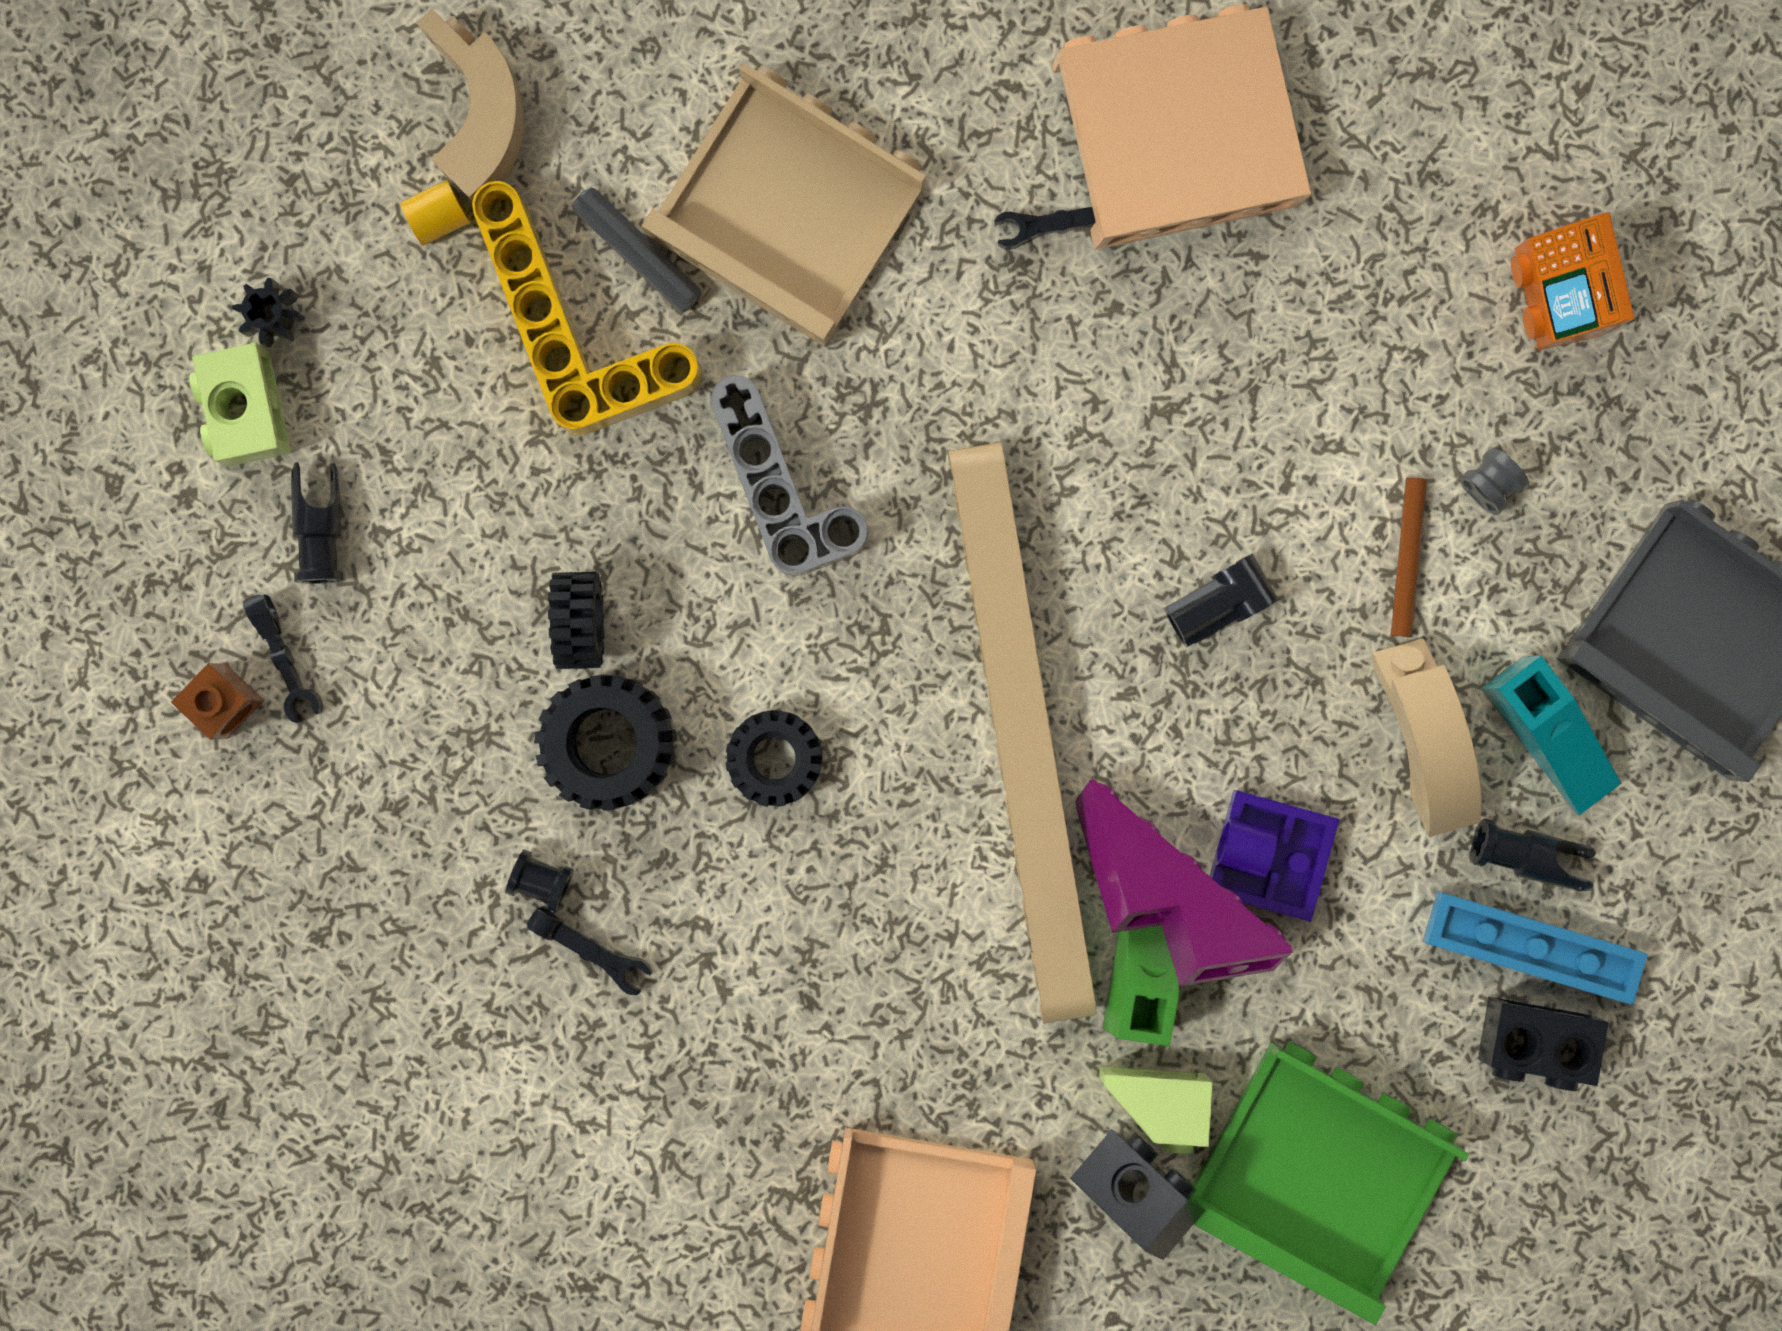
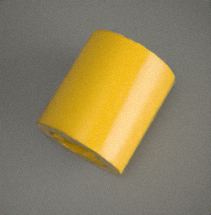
M449 179L400 202L402 211L422 246L470 223L469 216Z

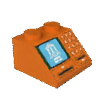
M1610 212L1598 214L1528 238L1514 248L1516 256H1513L1511 259V273L1515 285L1518 288L1524 287L1528 308H1525L1523 311V324L1529 339H1536L1538 351L1597 338L1634 320Z

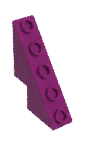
M1090 780L1075 800V804L1112 933L1162 926L1180 986L1274 971L1293 953L1291 945L1286 942L1284 935L1277 928L1265 924L1244 906L1238 895L1229 889L1222 888L1202 871L1201 866L1193 857L1181 853L1164 839L1154 824L1138 817L1119 801L1117 794L1110 787L1098 783L1096 780Z

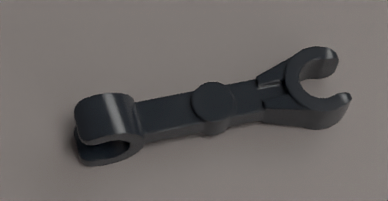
M1088 207L1070 211L1058 210L1053 214L1042 216L1011 211L1003 212L995 218L994 224L1001 225L1006 222H1012L1018 226L1019 233L1015 238L998 241L1000 248L1011 250L1040 235L1051 233L1064 234L1069 230L1091 227L1096 221L1093 208Z
M266 594L255 595L246 599L243 603L245 613L263 640L266 639L271 650V660L276 669L280 670L290 692L284 702L286 716L294 723L302 722L300 715L295 709V703L301 696L310 700L316 715L321 714L323 710L322 699L316 691L303 688L293 665L294 658L287 645H284L280 636L282 631L279 617L270 596Z
M538 907L527 922V928L536 935L550 941L555 940L579 954V957L583 960L591 961L603 968L626 994L638 995L641 993L640 988L629 984L625 979V972L629 968L636 967L649 976L652 974V968L645 960L613 953L601 946L596 939L588 938L565 925L560 917L543 907Z

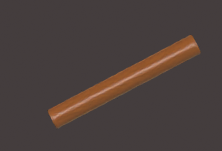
M1406 478L1390 636L1412 638L1427 479Z

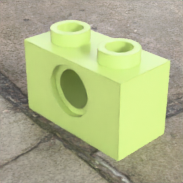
M251 343L192 356L195 372L190 373V387L195 401L198 404H202L206 424L201 425L200 428L201 439L206 453L209 456H213L215 462L230 467L291 453L269 350L257 343ZM244 394L247 400L246 411L241 417L231 420L228 414V405L235 396Z

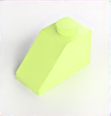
M1100 1066L1099 1077L1103 1085L1154 1143L1161 1144V1150L1177 1154L1193 1153L1194 1146H1209L1213 1082L1206 1073Z

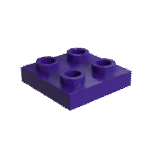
M1233 789L1209 877L1222 888L1229 889L1238 895L1244 904L1311 922L1340 819Z

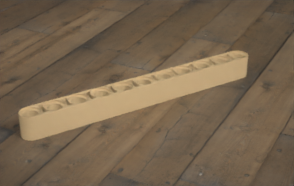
M1001 442L948 451L949 467L953 473L954 483L952 485L958 521H961L963 534L961 539L966 569L970 575V593L975 622L979 629V646L984 676L987 677L989 689L987 694L993 729L996 731V748L1001 778L1005 785V802L1010 832L1013 834L1015 848L1013 850L1019 886L1021 885L1024 899L1022 904L1027 934L1031 941V958L1036 988L1039 990L1041 1004L1039 1006L1042 1021L1045 1024L1097 1015Z

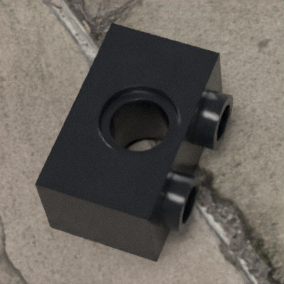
M1111 1129L1070 1179L1145 1252L1164 1260L1205 1211L1192 1198L1197 1189L1175 1169L1171 1168L1166 1174L1153 1161L1159 1155L1158 1152L1139 1135L1133 1133L1128 1139ZM1147 1178L1149 1182L1148 1193L1141 1201L1135 1203L1133 1199L1134 1187L1140 1180Z

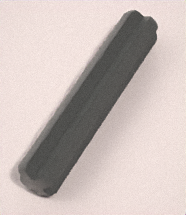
M591 187L584 190L577 197L572 205L573 211L678 312L684 313L696 304L702 295L700 288L598 190Z

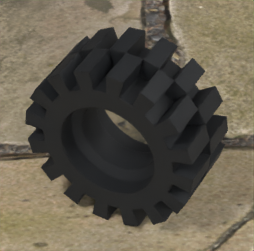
M597 571L552 573V579H550L549 583L550 592H548V602L550 605V610H548L550 628L548 631L549 638H551L550 650L551 655L553 654L555 668H601L605 649L603 642L605 630L603 595H601L602 584L599 573Z
M781 710L764 711L745 719L732 733L725 752L727 753L726 771H729L732 779L730 781L733 786L738 788L742 796L749 801H755L758 805L766 807L785 806L802 798L816 783L823 764L821 743L813 728L799 716ZM769 737H779L786 740L795 752V764L792 771L780 779H770L763 776L754 764L756 747L761 741Z

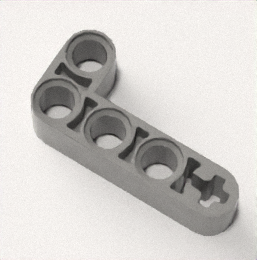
M740 375L726 376L720 380L712 392L713 410L768 554L775 567L785 575L793 577L802 576L861 552L866 545L868 537L866 521L861 513L854 508L842 506L807 518L758 389L751 380ZM738 390L742 397L751 396V399L744 402L751 424H754L759 419H762L763 424L746 426L742 429L735 411L732 408H723L724 405L730 402L729 393ZM732 429H741L735 435L732 436ZM761 439L769 443L771 447L769 458L761 465L753 466L747 464L742 459L744 446L751 440ZM779 488L789 494V507L780 515H767L761 509L762 496L770 489ZM839 519H850L859 528L860 532L857 540L846 547L835 545L829 538L831 525ZM789 538H801L809 545L807 559L797 566L786 565L780 559L779 551L781 545Z

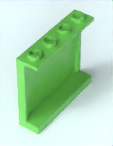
M1288 1041L1285 1049L1270 1042L1193 1183L1197 1191L1192 1195V1198L1205 1209L1193 1225L1376 1326L1386 1308L1379 1299L1383 1288L1454 1158L1458 1157L1466 1162L1469 1154L1454 1143L1458 1134L1446 1126L1429 1118L1424 1127L1407 1117L1411 1108L1399 1100L1382 1092L1377 1101L1361 1092L1364 1082L1339 1067H1335L1330 1075L1314 1066L1317 1056L1303 1047Z

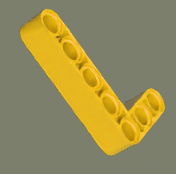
M487 182L477 190L472 202L474 216L548 409L557 424L571 434H590L686 397L697 389L702 378L701 365L691 349L675 342L661 345L590 372L527 206L516 190L505 182ZM502 200L513 202L512 213L507 219L500 222L490 221V209L495 203ZM520 249L532 251V261L528 268L519 272L509 270L508 261L515 251ZM539 298L551 300L552 307L547 318L538 322L528 320L527 309L531 302ZM558 347L568 348L571 358L567 367L557 372L548 371L545 362L549 352ZM677 358L688 361L690 363V372L685 380L680 383H669L664 380L663 370L669 361ZM627 377L639 380L640 390L635 399L625 403L615 400L613 392L618 381ZM577 396L587 397L590 409L586 417L577 422L567 421L564 410L568 401Z

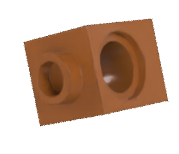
M208 663L171 703L207 738L213 740L228 739L265 700L227 664Z

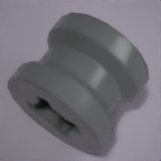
M1490 448L1483 455L1482 464L1476 470H1467L1459 480L1463 489L1484 510L1493 515H1499L1506 508L1507 499L1513 493H1522L1530 483L1519 465L1508 455L1496 448Z

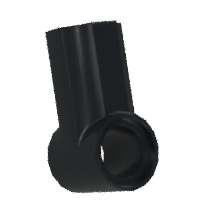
M1253 553L1237 561L1227 569L1211 576L1212 581L1163 608L1174 631L1185 647L1198 643L1235 620L1239 623L1279 600Z

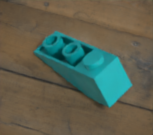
M1542 655L1521 657L1481 688L1577 815L1580 816L1621 784L1576 700Z

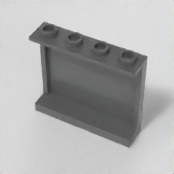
M1691 499L1667 503L1663 506L1557 659L1728 780L1750 782L1761 766L1752 757L1782 716V562H1771L1758 553L1759 545L1757 542L1744 533L1736 530L1729 532L1714 522L1715 514L1705 505Z

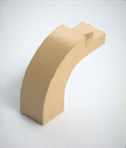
M431 8L417 22V25L426 38L465 76L470 92L469 111L462 128L431 160L473 202L477 190L487 182H504L516 162L524 133V106L521 91L508 62L485 31L475 40L455 17L451 16L445 22Z
M1424 638L1373 652L1372 662L1375 672L1396 714L1405 741L1410 766V795L1429 837L1480 823L1482 796L1476 755L1461 703L1445 665L1437 666Z

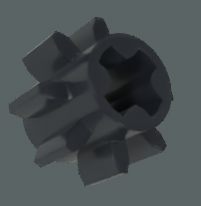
M272 278L266 279L264 288L254 289L245 284L243 287L247 295L244 297L242 304L232 306V309L242 314L246 321L240 326L239 332L250 337L259 331V342L267 348L272 347L274 336H283L291 342L295 340L290 329L293 327L294 322L305 321V316L295 311L292 307V304L297 301L299 295L292 289L284 290L279 295V284ZM268 303L273 305L271 311L275 316L270 322L264 320L266 314L262 309Z

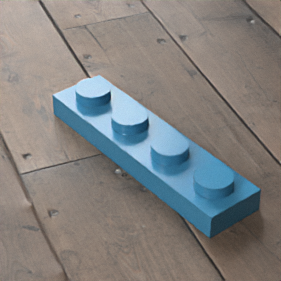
M1439 891L1436 893L1422 941L1432 946L1630 1005L1634 1004L1648 956L1647 953Z

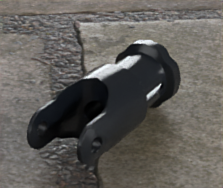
M295 462L291 472L293 538L298 539L299 571L294 573L295 583L322 584L343 581V572L337 570L336 539L341 537L339 474L335 463L330 465L331 499L327 508L324 509L311 507L306 503L301 492L299 463Z
M1486 818L1482 819L1477 825L1470 849V860H1472L1473 865L1482 867L1486 863L1513 869L1514 874L1518 877L1574 891H1590L1594 887L1593 883L1589 880L1569 875L1559 866L1556 857V851L1584 858H1592L1596 855V851L1592 847L1531 830H1526L1522 834L1496 827L1493 820Z

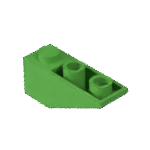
M1162 926L1119 932L1102 1028L1117 1039L1170 1047L1179 997V981Z

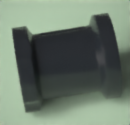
M523 849L512 869L505 894L515 896L517 893L526 895L547 904L548 911L556 913L563 902L574 869L565 866L562 870L532 858V852Z

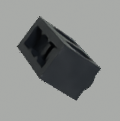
M1488 996L1478 1059L1493 1067L1492 1075L1502 1079L1525 1082L1526 1074L1545 1077V1085L1567 1091H1577L1579 1083L1598 1086L1609 1022L1590 1014ZM1521 1028L1524 1033L1522 1047L1514 1053L1507 1054L1505 1050L1507 1035L1512 1030ZM1574 1038L1576 1042L1575 1055L1569 1061L1560 1063L1558 1049L1561 1043L1566 1039Z

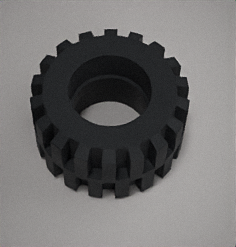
M595 675L586 679H578L569 683V687L564 691H558L550 699L552 701L550 707L542 710L538 719L542 722L541 729L535 732L534 744H539L540 754L535 755L538 767H544L547 776L543 778L550 787H557L561 791L559 796L566 801H575L580 804L579 807L589 810H615L631 805L651 794L657 785L661 784L668 775L666 773L670 764H673L676 753L673 752L676 731L672 730L670 723L672 717L668 708H664L659 700L661 698L653 691L642 686L643 684L621 676ZM602 710L615 711L625 716L632 724L637 739L636 752L631 763L623 770L613 774H601L592 771L583 763L577 751L576 738L581 723L589 715Z

